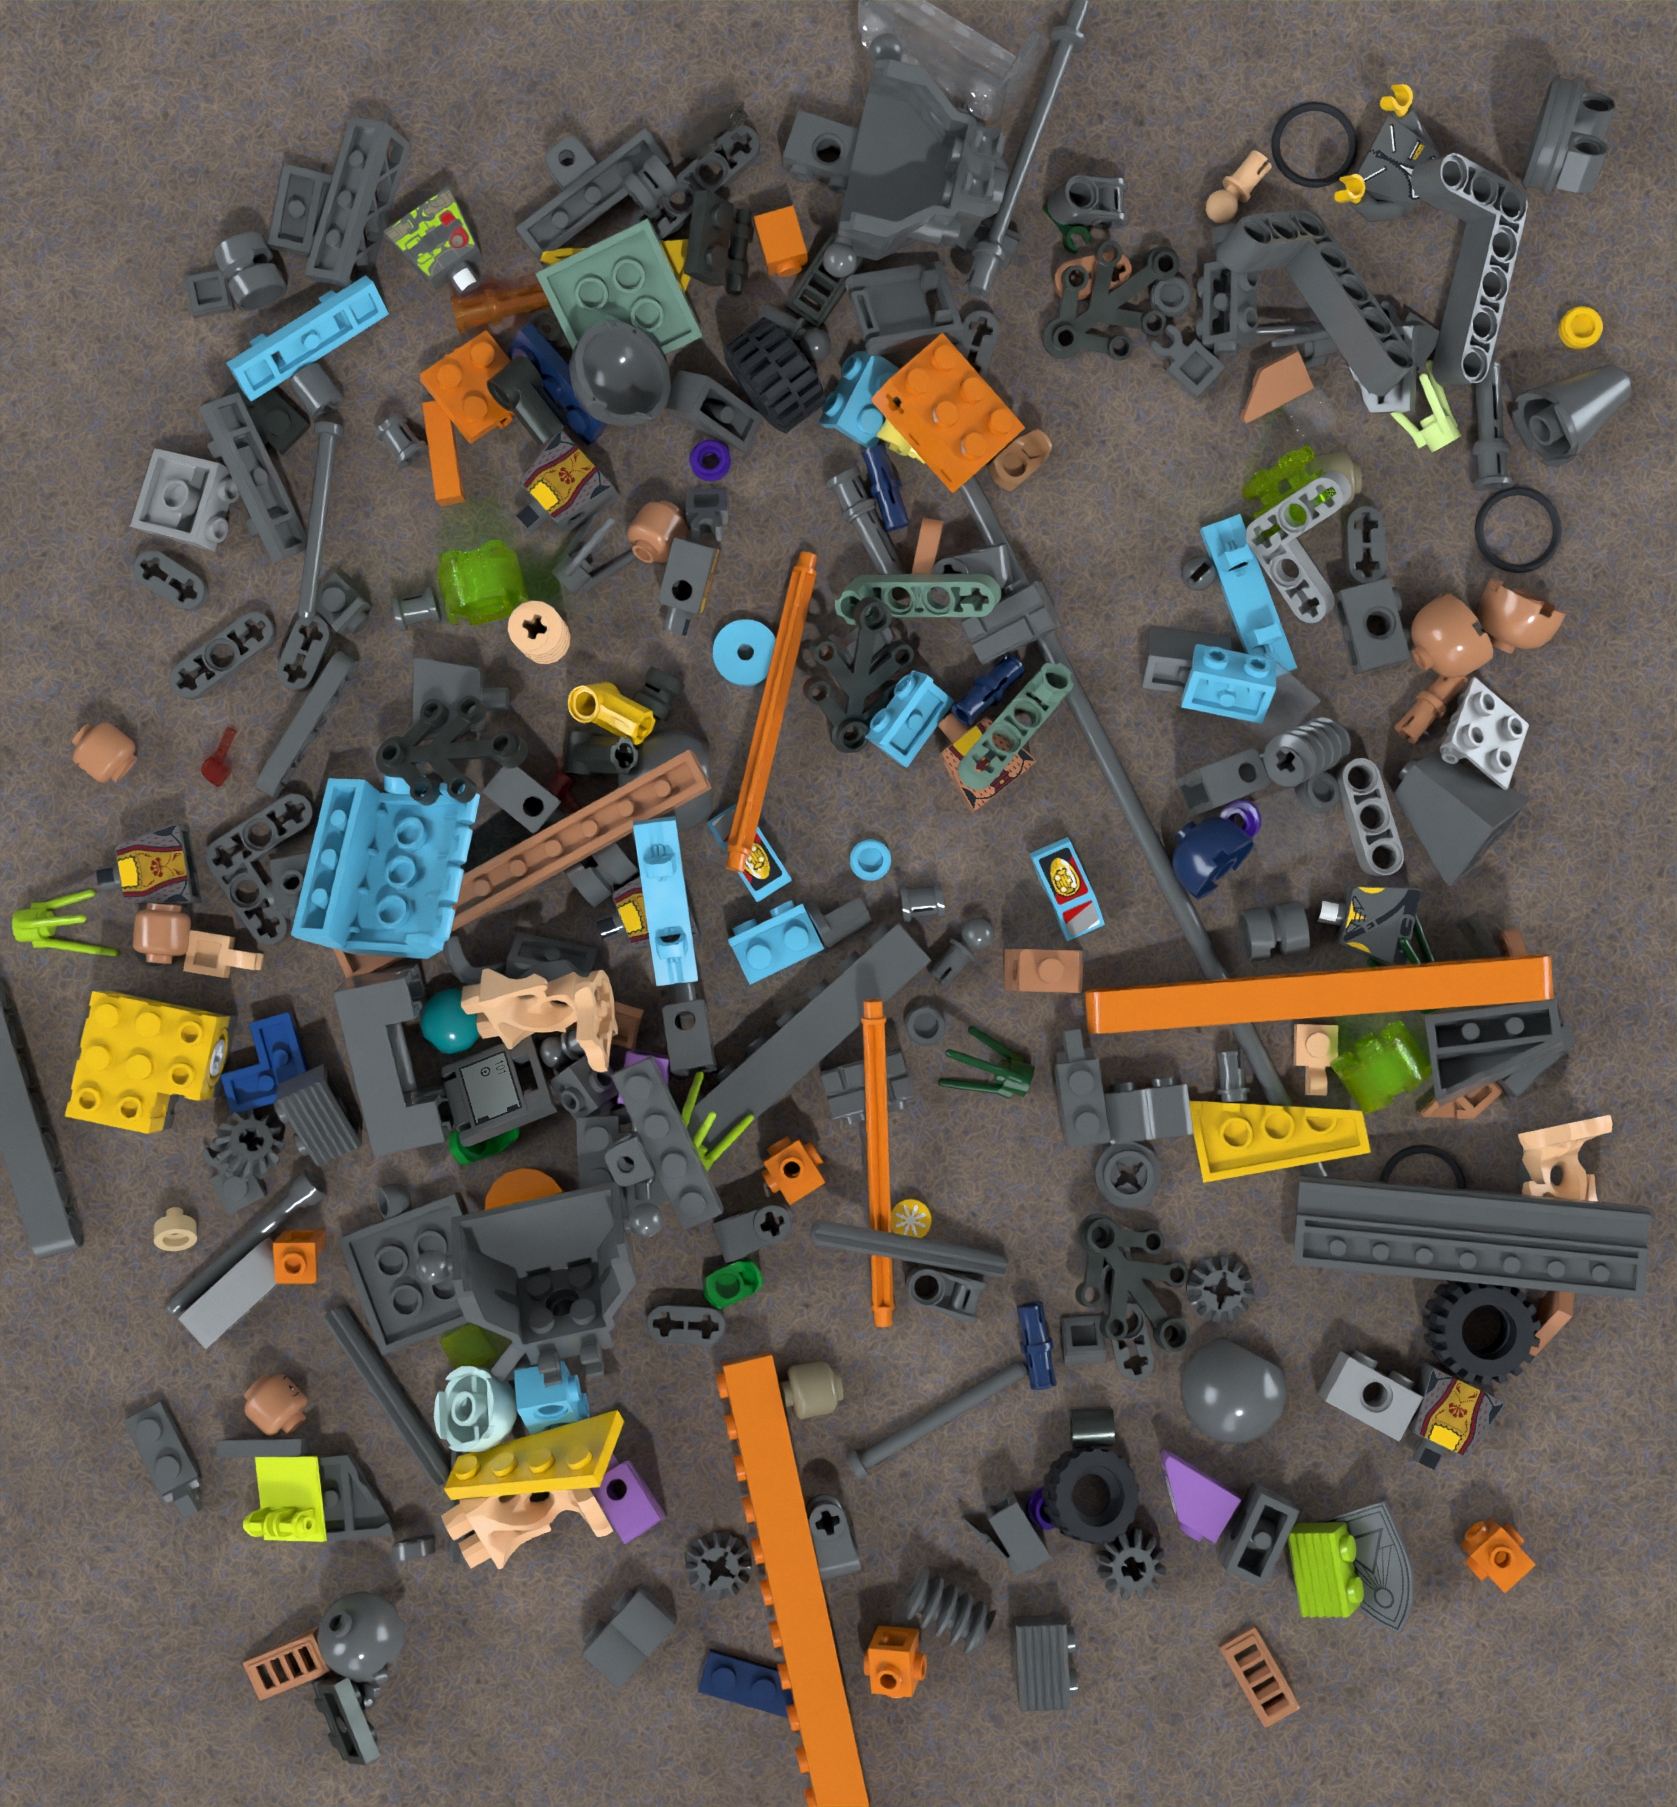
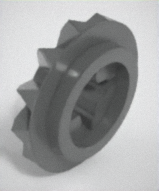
M1135 1142L1118 1143L1106 1148L1096 1162L1094 1180L1099 1192L1108 1202L1121 1208H1135L1150 1201L1158 1191L1161 1183V1168L1156 1156L1147 1147ZM1117 1161L1128 1168L1140 1162L1142 1163L1137 1167L1138 1170L1134 1174L1137 1179L1136 1182L1140 1186L1138 1189L1126 1181L1121 1185L1113 1186L1121 1175L1116 1164Z
M1208 1257L1199 1262L1189 1275L1187 1282L1189 1302L1193 1309L1207 1320L1215 1323L1234 1321L1242 1313L1248 1311V1306L1254 1296L1252 1277L1239 1261L1231 1257ZM1224 1272L1225 1284L1238 1291V1293L1231 1292V1294H1225L1218 1307L1219 1302H1217L1216 1294L1208 1289H1204V1286L1218 1285Z
M717 1531L707 1533L693 1543L687 1554L685 1570L690 1586L699 1591L702 1597L716 1598L721 1601L724 1598L736 1596L748 1583L752 1571V1559L747 1546L741 1539L731 1533ZM726 1551L728 1553L726 1555L725 1567L730 1570V1573L720 1572L712 1582L710 1581L712 1567L707 1561H717Z

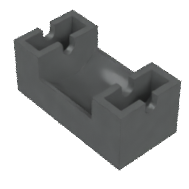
M418 963L348 977L333 994L373 1157L445 1142L449 1134L448 1130L452 1129L454 1125V1119L444 1088L445 1082L418 1088L402 1024L403 1021L415 1019L420 1013V1009H423L427 1003Z

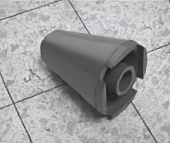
M1608 364L1529 389L1515 400V402H1519L1518 409L1512 412L1515 431L1529 453L1533 445H1535L1539 453L1545 457V459L1540 461L1546 466L1560 467L1573 460L1630 398L1631 379L1623 369Z

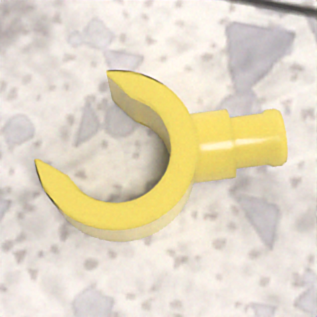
M886 418L876 437L890 442L889 449L902 456L908 455L913 459L917 458L921 463L925 464L923 459Z

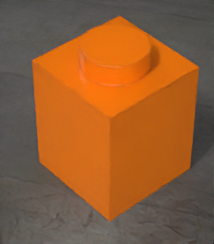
M794 206L754 216L755 231L768 275L778 273V277L783 278L799 273L802 270L801 266L808 264V259Z

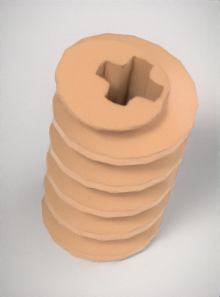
M529 601L522 603L512 612L508 622L510 639L526 657L536 663L550 664L557 662L566 654L570 647L571 639L569 628L552 606L541 601ZM544 627L547 629L545 634L538 633L536 638L533 636L535 631L542 632Z

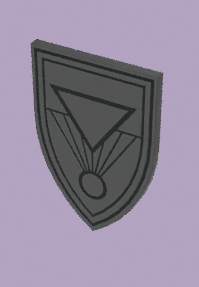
M1383 1500L1314 1522L1347 1523V1531L1349 1535L1354 1537L1356 1542V1558L1353 1561L1355 1566L1354 1572L1356 1577L1361 1578L1364 1588L1363 1601L1358 1609L1376 1623L1400 1634L1412 1611L1415 1595V1578L1408 1549L1387 1501Z

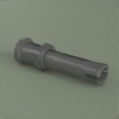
M1491 362L1485 379L1475 384L1478 442L1474 444L1472 453L1473 456L1477 457L1478 480L1474 482V489L1476 491L1504 490L1513 486L1512 478L1508 477L1507 454L1511 451V445L1507 439H1504L1501 364L1498 362Z
M850 468L830 479L826 483L828 490L834 491L844 510L842 514L844 521H847L848 524H853L879 575L907 574L875 513L877 509L875 499L869 498L858 477L861 474L859 468Z

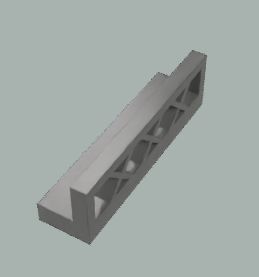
M350 117L304 273L313 281L336 284L345 289L365 275L371 280L384 230L386 229L411 144L386 122ZM390 142L394 147L388 163L386 153ZM379 182L380 195L376 202L375 190ZM367 222L369 232L365 241L363 231ZM356 261L358 270L355 280L352 281L349 278Z

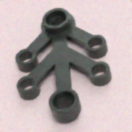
M1113 240L1099 243L1094 252L1097 263L1089 307L1077 317L1076 310L1079 291L1088 284L1089 275L1086 269L1079 265L1069 266L1062 272L1063 292L1057 318L1051 320L1046 325L1042 335L1045 350L1051 356L1058 359L1071 358L1080 349L1108 354L1114 360L1129 358L1133 352V343L1129 337L1114 335L1109 339L1085 332L1100 322L1140 329L1142 333L1150 336L1161 334L1165 330L1167 323L1166 317L1162 312L1149 310L1142 313L1119 309L1118 307L1153 281H1165L1174 277L1179 269L1177 253L1165 246L1151 249L1144 257L1143 268L1109 292L1113 267L1121 260L1122 248ZM1107 245L1111 246L1114 250V257L1109 262L1104 260L1102 256V251ZM1163 255L1170 261L1169 268L1165 272L1161 271L1158 267V261ZM1073 270L1078 271L1081 276L1080 283L1075 287L1069 282V274ZM1151 315L1156 316L1158 319V327L1154 331L1149 330L1147 327V319ZM1062 330H1066L1070 334V341L1065 346L1060 345L1058 342V335ZM1117 340H1122L1126 346L1124 354L1120 356L1116 355L1113 349Z
M876 597L862 599L854 610V619L859 625L852 672L839 657L836 644L829 638L824 636L817 637L812 641L809 648L811 657L819 664L825 665L847 694L844 712L830 696V685L821 677H811L803 685L804 696L811 703L818 705L832 723L829 733L831 743L836 749L844 753L859 752L866 747L869 740L865 736L870 731L871 720L878 711L887 707L892 700L888 699V694L898 684L896 680L887 679L897 670L908 667L914 659L913 649L904 641L897 640L890 643L887 647L886 658L870 670L876 634L884 631L891 621L890 608ZM874 607L872 616L864 618L868 609ZM829 645L828 652L824 656H819L821 647ZM901 649H905L903 657L895 660L896 653ZM818 685H822L821 692L816 696H812L813 689ZM880 686V698L863 710L865 697ZM853 726L852 734L845 737L844 733L846 730Z
M468 695L459 701L457 717L429 745L418 746L435 727L443 726L450 714L448 707L437 699H429L420 709L421 719L403 737L394 736L381 744L376 754V766L380 772L388 777H402L410 786L411 797L423 806H430L439 797V787L430 779L423 777L415 767L416 764L429 763L446 782L449 796L459 803H468L475 797L477 786L474 781L461 774L450 761L493 758L505 768H515L521 765L527 757L528 745L526 741L513 731H501L496 733L491 740L455 743L473 724L481 722L486 715L485 704L475 696ZM475 705L474 711L468 715L469 709ZM438 709V713L431 718L432 713ZM466 784L464 791L458 794L459 788ZM428 787L427 793L421 797L422 791Z
M1092 1214L1084 1218L1078 1227L1077 1238L1080 1247L1087 1253L1084 1281L1077 1286L1075 1291L1077 1301L1087 1307L1099 1306L1104 1299V1290L1100 1286L1104 1259L1113 1270L1108 1314L1101 1319L1099 1324L1101 1334L1111 1340H1121L1126 1336L1128 1323L1125 1317L1129 1292L1154 1326L1153 1338L1155 1343L1164 1350L1172 1352L1183 1350L1188 1345L1191 1337L1188 1324L1182 1319L1168 1317L1141 1279L1162 1281L1168 1286L1181 1287L1188 1280L1189 1273L1187 1267L1183 1263L1168 1261L1164 1264L1130 1261L1125 1258L1117 1247H1138L1143 1253L1158 1254L1165 1245L1163 1234L1156 1229L1148 1228L1140 1232L1117 1229L1115 1222L1103 1214ZM1098 1227L1101 1231V1238L1099 1241L1094 1242L1091 1234L1093 1229ZM1150 1234L1155 1238V1244L1151 1249L1146 1246V1238ZM1177 1267L1180 1271V1276L1173 1282L1170 1279V1271L1172 1268ZM1092 1287L1095 1295L1088 1302L1085 1298V1291L1087 1288ZM1116 1319L1119 1328L1112 1335L1109 1331V1325ZM1167 1326H1170L1172 1328V1336L1166 1341L1164 1339V1330Z

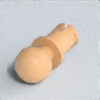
M1255 150L1251 151L1235 173L1223 179L1222 183L1225 190L1215 191L1209 196L1206 201V213L1214 222L1225 223L1233 219L1238 211V200L1243 203L1247 202L1250 199V192L1265 174L1271 170L1270 162L1263 165L1268 159L1262 153Z

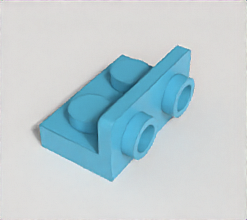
M1197 644L1193 651L1192 668L1182 695L1181 707L1263 724L1276 689L1277 662L1274 659L1265 658L1260 655H1249L1225 650L1220 647Z
M792 900L770 910L771 919L757 925L755 919H751L732 929L735 936L728 939V942L750 985L824 949L803 904L795 907Z

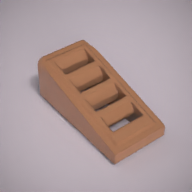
M319 1626L243 1662V1666L260 1701L313 1680L332 1670L320 1654L317 1641ZM305 1646L314 1662V1665L310 1667L301 1650ZM293 1652L301 1670L300 1672L295 1673L288 1658V1653ZM276 1658H279L287 1676L283 1680L273 1662ZM261 1664H265L274 1683L266 1687L257 1667Z
M1255 1626L1248 1628L1218 1646L1264 1727L1271 1726L1300 1708L1297 1699ZM1253 1644L1257 1646V1651L1236 1662L1234 1655ZM1265 1660L1267 1665L1246 1677L1244 1676L1243 1671ZM1274 1676L1275 1682L1255 1693L1253 1692V1687ZM1283 1692V1696L1264 1707L1261 1706L1262 1703Z

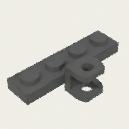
M646 128L597 165L596 161L579 140L572 136H567L545 153L548 173L561 193L519 224L515 230L542 265L543 262L540 259L543 252L563 249L630 197L621 180L631 172L638 173L642 170L644 162L653 154L656 155L667 168L671 166V161ZM565 160L574 161L570 166L562 165V162Z
M653 1055L614 1072L611 1077L636 1128V1131L618 1139L604 1157L616 1184L619 1186H630L648 1179L657 1173L683 1230L721 1215L725 1209ZM626 1156L630 1157L634 1163L629 1162Z

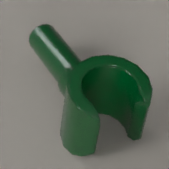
M1047 205L1043 208L1044 212L1064 236L1063 246L1069 253L1076 254L1078 252L1076 246L1071 242V234L1080 235L1086 245L1090 242V234L1085 227H1072L1071 225L1057 223L1049 214Z

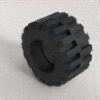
M763 317L723 348L724 358L732 375L752 404L775 429L786 434L826 404L823 386L813 368L792 339L775 322Z
M1447 1280L1449 1286L1446 1288L1439 1285L1433 1291L1438 1295L1436 1301L1432 1302L1429 1299L1425 1308L1431 1312L1429 1317H1423L1422 1326L1426 1327L1429 1331L1428 1334H1424L1426 1343L1433 1347L1431 1353L1445 1367L1468 1381L1473 1382V1380H1476L1480 1384L1490 1385L1492 1379L1498 1383L1508 1381V1373L1517 1377L1523 1372V1369L1519 1366L1523 1361L1531 1364L1535 1356L1529 1353L1532 1346L1539 1348L1540 1338L1534 1336V1331L1541 1330L1540 1320L1532 1316V1314L1537 1312L1533 1303L1525 1300L1527 1296L1520 1289L1511 1286ZM1493 1305L1497 1309L1501 1320L1498 1337L1490 1346L1482 1350L1472 1351L1467 1349L1462 1338V1326L1465 1318L1472 1310L1479 1306Z

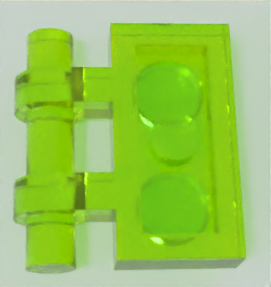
M1304 445L1297 451L1289 450L1280 456L1279 463L1270 469L1263 468L1252 475L1251 481L1242 487V493L1246 499L1253 500L1259 496L1264 504L1263 508L1253 513L1255 519L1324 474V471L1321 469L1309 477L1305 471V465L1315 458L1314 451L1310 446ZM1287 478L1292 488L1281 495L1277 489V483ZM1330 487L1314 499L1319 505L1329 497H1333L1336 491L1333 487ZM1290 504L1289 514L1291 518L1297 523H1305L1307 520L1305 509L1301 505ZM1277 522L1267 530H1263L1267 538H1270L1282 528Z

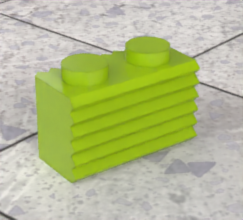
M1346 1522L1298 1523L1291 1529L1287 1539L1300 1613L1303 1618L1308 1616L1311 1618L1316 1616L1319 1618H1346L1363 1601V1583L1360 1577H1356L1354 1572L1355 1566L1353 1565V1561L1356 1558V1542L1354 1537L1349 1535Z

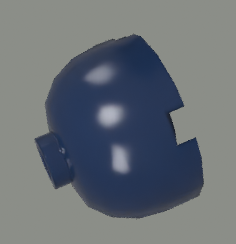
M1220 817L1208 818L1197 825L1190 821L1175 837L1179 844L1173 852L1172 867L1175 877L1181 885L1199 900L1212 893L1219 886L1214 882L1222 878L1231 868L1235 871L1245 861L1254 848V843L1252 842L1254 840L1242 828L1227 819Z

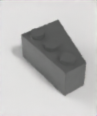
M1556 999L1424 1016L1435 1097L1439 1106H1443L1564 1050Z

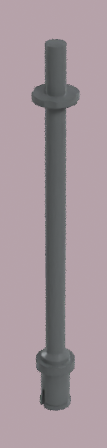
M1074 0L1065 26H1057L1053 28L1051 33V41L1057 48L1008 178L999 211L994 216L986 240L976 243L972 252L975 259L968 278L963 285V290L975 298L982 299L989 296V290L997 268L1004 264L1006 253L1001 245L1072 52L1079 53L1085 47L1086 38L1080 30L1090 5L1087 0Z

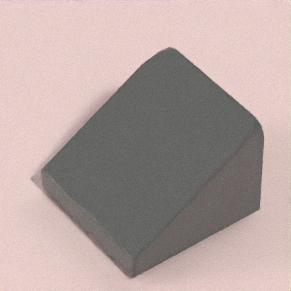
M1102 1314L1061 1317L1064 1366L1106 1362V1341L1099 1329Z

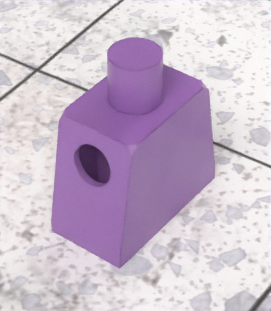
M612 1453L600 1487H593L591 1490L621 1540L626 1544L663 1520L667 1515L632 1462L627 1460L619 1464ZM618 1479L623 1480L627 1487L623 1498L618 1497L613 1490L614 1483Z

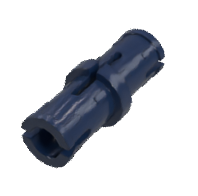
M881 444L862 451L861 455L864 458L872 483L869 491L871 497L877 499L885 525V532L909 526L911 522L908 519L899 491L903 486L901 480L895 478L887 446Z
M1012 655L1004 656L1001 662L987 675L979 676L974 681L973 688L958 703L952 706L955 718L963 725L971 726L987 708L998 705L1004 698V692L1024 675L1025 670L1022 663Z
M1041 1301L1025 1302L1016 1307L1023 1339L1020 1342L1021 1353L1025 1354L1030 1388L1033 1390L1049 1389L1057 1385L1051 1349L1054 1347L1053 1339L1048 1337L1044 1305Z

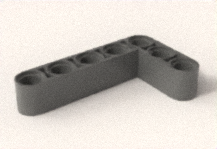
M1452 153L1418 163L1411 174L1412 188L1418 197L1467 222L1432 364V373L1435 381L1441 387L1446 388L1482 382L1487 376L1528 208L1527 197L1519 186L1459 154Z
M1296 209L1246 215L1242 217L1219 245L1217 255L1220 261L1233 272L1250 273L1285 268L1361 384L1372 394L1377 396L1387 395L1414 367L1415 360L1411 351L1325 223L1314 212L1308 209Z

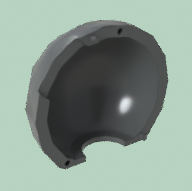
M607 320L605 323L589 328L578 340L573 349L569 364L574 396L591 417L604 423L618 426L644 424L657 418L668 403L671 390L668 365L659 347L643 331L626 322Z
M663 729L652 732L642 744H633L635 749L639 751L637 766L632 767L628 775L618 774L617 787L620 788L690 749L694 751L711 785L709 745L688 731ZM712 789L659 818L676 816L678 832L694 829L710 817L713 812Z
M1224 1337L1217 1338L1198 1349L1186 1364L1180 1384L1183 1406L1193 1425L1209 1438L1227 1444L1250 1443L1268 1433L1282 1416L1288 1396L1286 1376L1281 1367Z

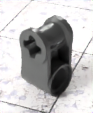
M1075 175L1050 194L1047 202L1048 212L1052 219L1063 225L1088 226L1096 229L1123 228L1129 224V217L1124 212V192L1128 189V182L1124 178L1119 177L1100 178ZM1069 195H1071L1074 198V200L1076 201V205L1072 203Z
M1007 543L988 544L970 550L945 554L937 560L931 574H941L944 572L947 564H952L953 570L961 571V574L989 575L996 580L1000 589L1013 584ZM935 587L938 592L949 595L944 588Z
M771 1201L747 1211H738L736 1215L723 1220V1218L712 1222L711 1226L724 1260L727 1263L748 1256L763 1247L784 1239L793 1226L794 1217L793 1212L785 1203ZM768 1212H772L775 1217H783L784 1221L779 1226V1231H775L773 1226L765 1227L764 1222L769 1217Z
M919 1264L910 1269L905 1281L907 1291L916 1304L968 1323L977 1322L978 1316L975 1314L979 1298L982 1290H986L989 1284L983 1279L965 1273L951 1272L927 1264ZM931 1275L936 1279L934 1290L925 1295L917 1293L914 1290L916 1280L921 1276Z
M818 1494L812 1497L807 1503L806 1514L821 1582L861 1571L853 1536L849 1531L846 1516L839 1501L828 1494ZM829 1510L831 1515V1523L823 1525L821 1521V1512Z

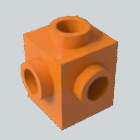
M788 1136L766 1149L770 1156L764 1159L763 1163L767 1169L762 1171L761 1174L773 1193L781 1190L789 1205L826 1183V1178L818 1167L824 1161L811 1141L804 1145L800 1137L791 1142ZM790 1161L796 1162L800 1166V1170L796 1173H790L785 1169V1164Z
M1490 1517L1485 1521H1479L1472 1525L1465 1533V1540L1459 1545L1469 1556L1464 1561L1468 1568L1481 1581L1489 1577L1504 1593L1512 1588L1536 1565L1520 1548L1525 1542L1523 1538L1507 1522L1501 1527Z
M878 1625L864 1656V1674L870 1676L871 1694H882L891 1698L912 1697L918 1681L925 1679L927 1669L926 1655L920 1654L919 1629Z

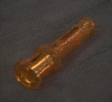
M540 283L496 293L495 289L491 290L488 288L484 289V293L464 299H458L457 296L450 297L459 334L466 333L467 328L488 323L498 326L505 317L551 307Z

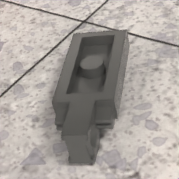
M164 1399L123 1420L159 1494L162 1495L166 1503L173 1500L183 1519L199 1512L204 1506L195 1488L202 1485L199 1476L201 1472Z

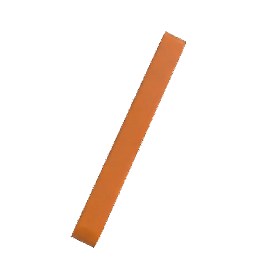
M1548 954L1135 985L1084 991L1088 1033L1092 1034L1530 1002L1554 998L1551 955Z

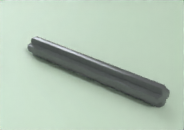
M819 1219L814 1221L810 1233V1239L817 1245L998 1278L1005 1275L1008 1265V1259L1002 1253Z
M343 1305L336 1307L324 1316V1322L432 1485L435 1487L443 1485L449 1478L451 1465L346 1307Z

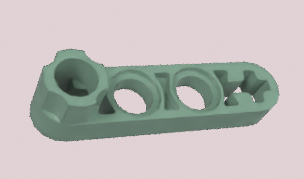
M985 574L860 575L854 578L835 600V610L837 615L842 616L847 621V624L858 625L854 619L856 605L866 597H876L890 608L891 617H983L991 613L1001 599V589L994 578ZM898 586L906 589L910 594L911 603L902 605L896 602L892 595V588ZM936 586L944 588L949 593L950 603L942 605L935 602L931 596V588ZM976 588L980 589L981 595L988 596L984 603H981L979 596L971 595ZM882 589L881 596H876L877 593ZM961 596H966L960 603ZM874 607L868 609L864 618L873 614Z
M1047 662L967 752L958 765V775L966 786L975 790H982L990 786L1067 696L1074 684L1071 681V672L1066 666L1061 663L1050 664ZM1036 696L1042 701L1040 705L1037 701L1033 700ZM1014 710H1022L1027 713L1031 719V725L1026 726L1019 723L1015 718ZM992 735L1003 736L1009 742L1010 750L1004 751L997 748L992 740ZM985 756L991 762L979 773L974 767Z

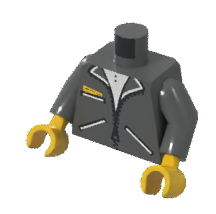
M1391 85V90L1395 93V99L1392 96L1382 97L1380 100L1381 108L1385 111H1394L1393 117L1387 116L1357 173L1340 177L1339 180L1346 185L1347 190L1336 191L1334 195L1336 202L1348 201L1349 205L1368 222L1397 220L1401 216L1407 218L1419 200L1440 210V208L1418 197L1412 188L1411 174L1414 167L1420 162L1438 158L1441 155L1435 150L1432 139L1411 105L1413 93L1408 85Z

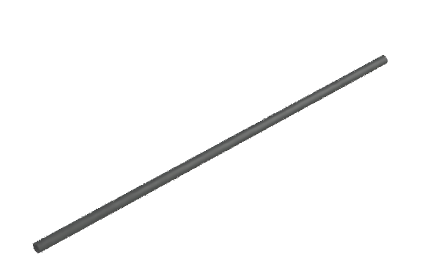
M973 475L959 488V491L986 544L1007 543L1013 583L1027 578L975 475ZM1054 631L1035 640L1046 663H1061L1070 670L1071 681L1074 685L1065 697V700L1206 979L1229 978L1184 887L1175 877L1172 864ZM1253 1023L1230 1024L1270 1105L1295 1107ZM1322 1161L1301 1165L1307 1175L1330 1177Z

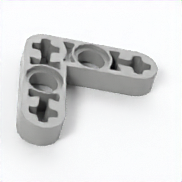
M1329 471L1320 475L1252 521L1246 530V541L1294 614L1306 623L1319 622L1333 609L1335 602L1332 590L1296 537L1338 511L1349 501L1352 494L1349 480L1337 471ZM1333 487L1336 494L1318 505L1314 498L1326 489ZM1290 504H1298L1305 509L1307 514L1305 523H1297L1291 518L1289 514ZM1278 522L1282 529L1270 538L1264 539L1261 532ZM1284 558L1291 559L1297 564L1299 568L1298 577L1291 578L1283 572L1281 562ZM1306 580L1308 585L1298 591L1296 587ZM1316 597L1320 604L1310 607L1307 600Z

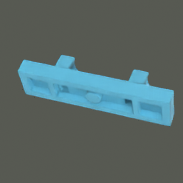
M365 275L337 294L330 290L319 297L321 304L270 336L266 337L262 333L249 341L252 346L251 348L226 363L244 395L250 401L255 400L304 367L389 315L373 281ZM277 351L279 352V354H280L282 360L279 358V356H278L275 352H277Z
M1238 514L1202 527L1200 533L1210 560L1215 567L1216 576L1245 654L1260 655L1265 658L1274 659L1277 662L1276 676L1297 669L1258 560L1246 541V528L1241 515ZM1240 563H1247V565L1229 571L1231 568Z
M676 816L633 821L656 986L698 981ZM681 934L676 941L663 942L660 936Z

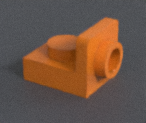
M326 1229L284 1230L273 1242L274 1280L277 1284H313L318 1280V1256L326 1247Z

